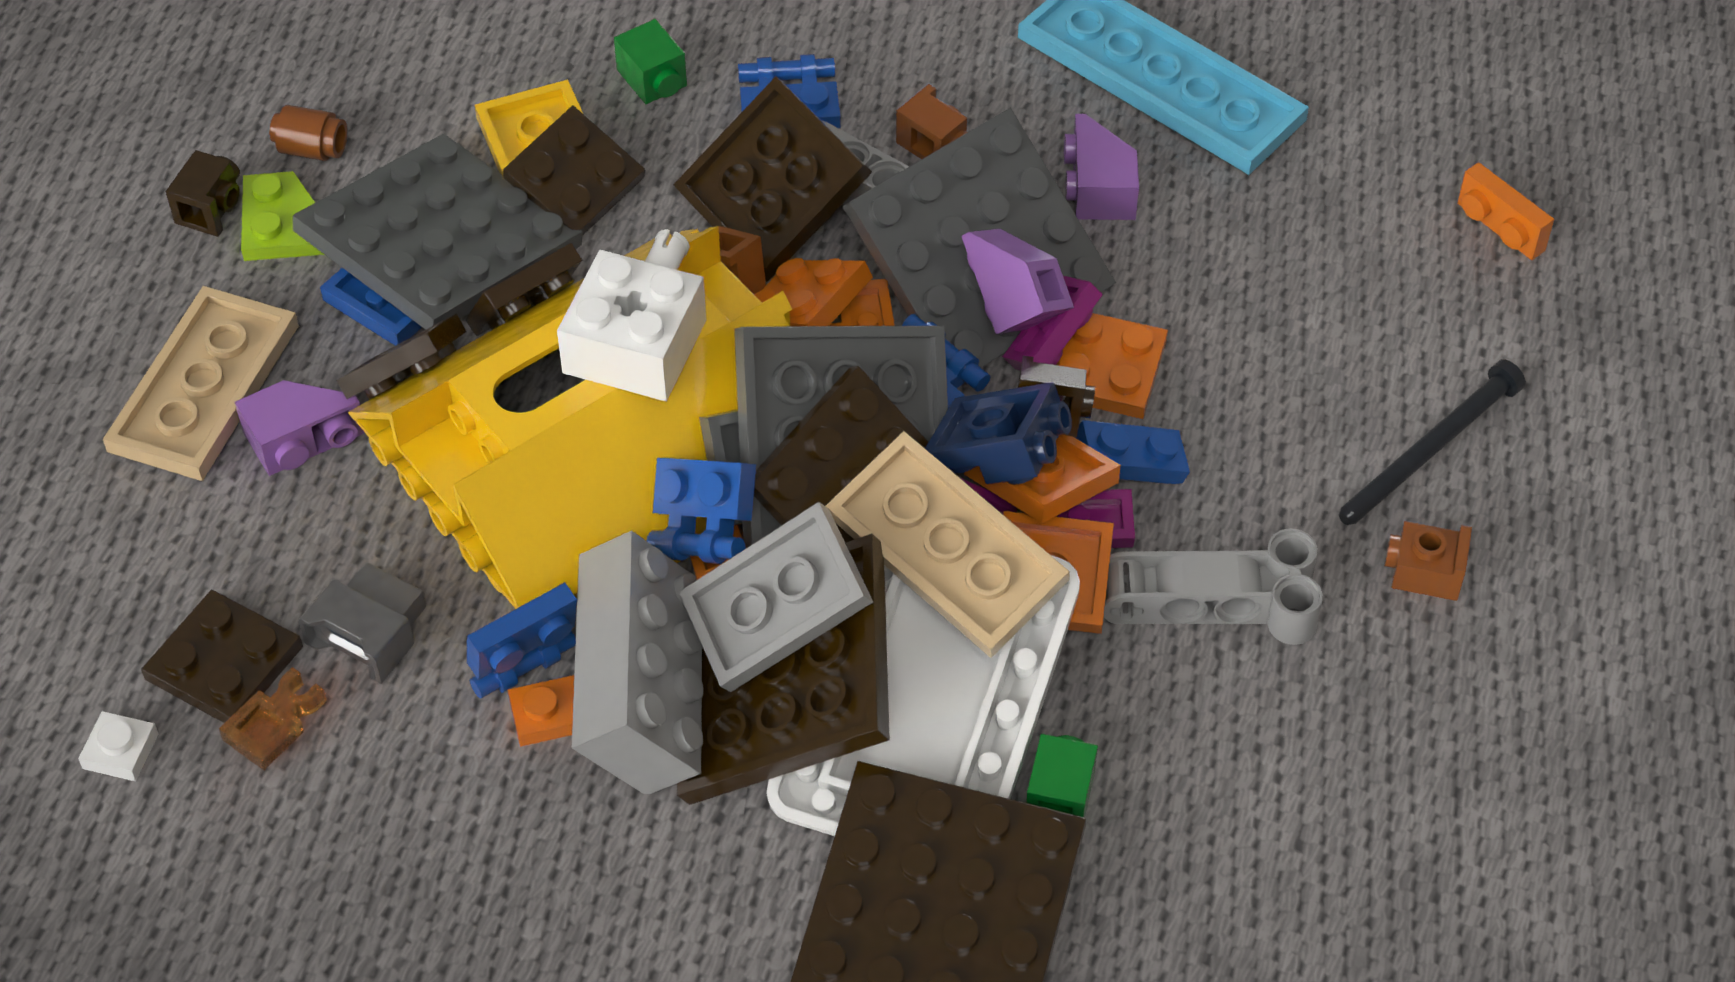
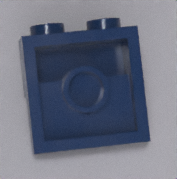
M1054 382L958 397L953 400L925 449L953 473L966 472L979 466L986 484L1005 481L1010 484H1021L1037 477L1044 464L1054 463L1057 455L1056 440L1058 436L1069 434L1071 431V413L1068 405L1064 401H1060Z

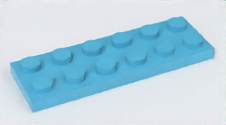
M1046 0L1018 25V38L1248 175L1307 121L1309 109L1307 105L1125 0Z

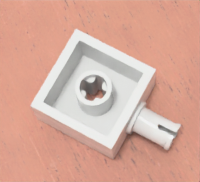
M670 230L659 231L645 261L599 250L557 329L563 374L667 402L706 322L704 277L678 270L690 247L683 235L675 231L667 246L665 243L670 235Z

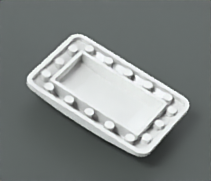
M1052 556L1070 571V580L990 658L884 565L890 740L769 779L766 794L773 812L787 822L835 836L857 761L1011 799L1079 596L1080 579L1077 570L1069 562Z

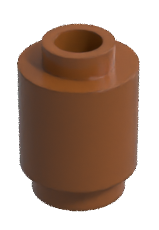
M285 105L280 113H275L272 117L269 135L270 140L275 142L276 149L281 154L327 161L329 157L340 158L343 154L347 142V123L344 119L336 118L333 112Z

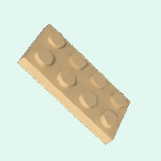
M202 286L104 436L103 441L107 452L203 481L240 422L235 401L259 391L299 327L296 313Z
M905 431L826 505L835 523L852 538L858 539L869 534H873L881 541L884 565L990 658L1070 580V571Z

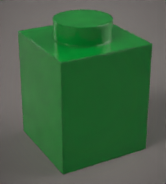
M656 19L614 37L617 71L645 105L662 97H670L678 92L679 89L687 86L685 53Z
M1041 734L1027 790L1026 803L1085 818L1095 774L1098 745L1085 743L1081 739L1069 735L1056 737Z

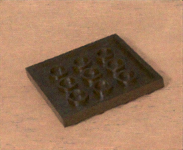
M873 534L845 543L873 603L732 692L720 687L704 648L702 649L703 696L701 703V731L703 734V745L701 747V774L677 783V796L687 804L692 805L890 740L884 557L881 541Z
M857 761L791 982H1045L1083 839L1086 818Z

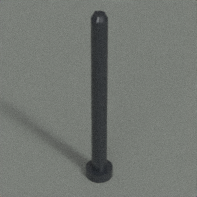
M1501 359L1494 364L1488 371L1489 380L1341 507L1339 513L1340 520L1345 525L1356 524L1504 394L1508 397H1513L1525 387L1526 381L1519 367L1506 359Z

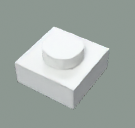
M102 711L78 758L82 769L136 782L158 736L155 723Z

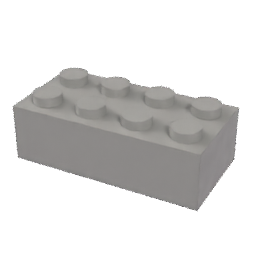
M631 530L579 554L572 749L641 793L652 794L701 774V747L703 745V734L701 731L703 646L679 594V591L697 580L696 576Z

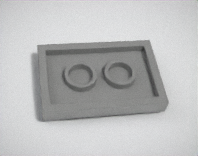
M820 502L679 591L720 687L730 692L873 603L829 508Z

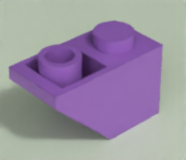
M1075 114L1074 134H1065L1064 164H1073L1074 171L1066 170V200L1075 201V215L1078 219L1136 220L1139 193L1137 150L1088 115Z
M1002 229L974 231L962 235L967 251L968 264L975 273L985 301V312L992 322L996 334L1027 330L1074 308L1057 258Z
M283 380L235 401L243 434L269 476L284 469L292 470L298 468L307 459L333 447H344L350 444L356 437L365 433L348 414L350 410L360 405L359 400L355 395L346 399L344 393L340 391Z

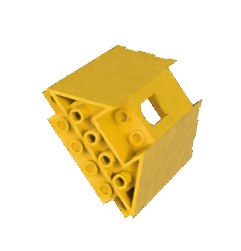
M719 226L709 227L702 232H699L698 229L679 232L687 239L690 247L678 270L704 277L706 322L667 402L584 380L528 412H510L496 403L494 393L503 380L559 349L557 329L584 280L583 278L442 358V361L414 376H410L348 412L369 437L370 446L378 460L384 466L392 464L398 471L400 482L407 494L414 501L421 498L425 502L430 517L440 533L444 536L449 534L454 536L459 544L461 554L469 567L476 573L483 570L493 587L502 593L515 609L564 582L577 598L579 554L631 530L644 540H647V536L651 531H663L668 527L669 514L653 513L657 458L707 461L699 417L738 409L734 329L740 327L790 326V311L792 307L784 291L761 302L721 262ZM671 234L669 235V237H668V239H667V241H666V243H665L667 246H668V244H669L671 238L673 237V236H671ZM655 238L624 256L645 261L655 242ZM696 517V534H701L706 530L707 517ZM673 560V561L676 562V563H679L681 560Z

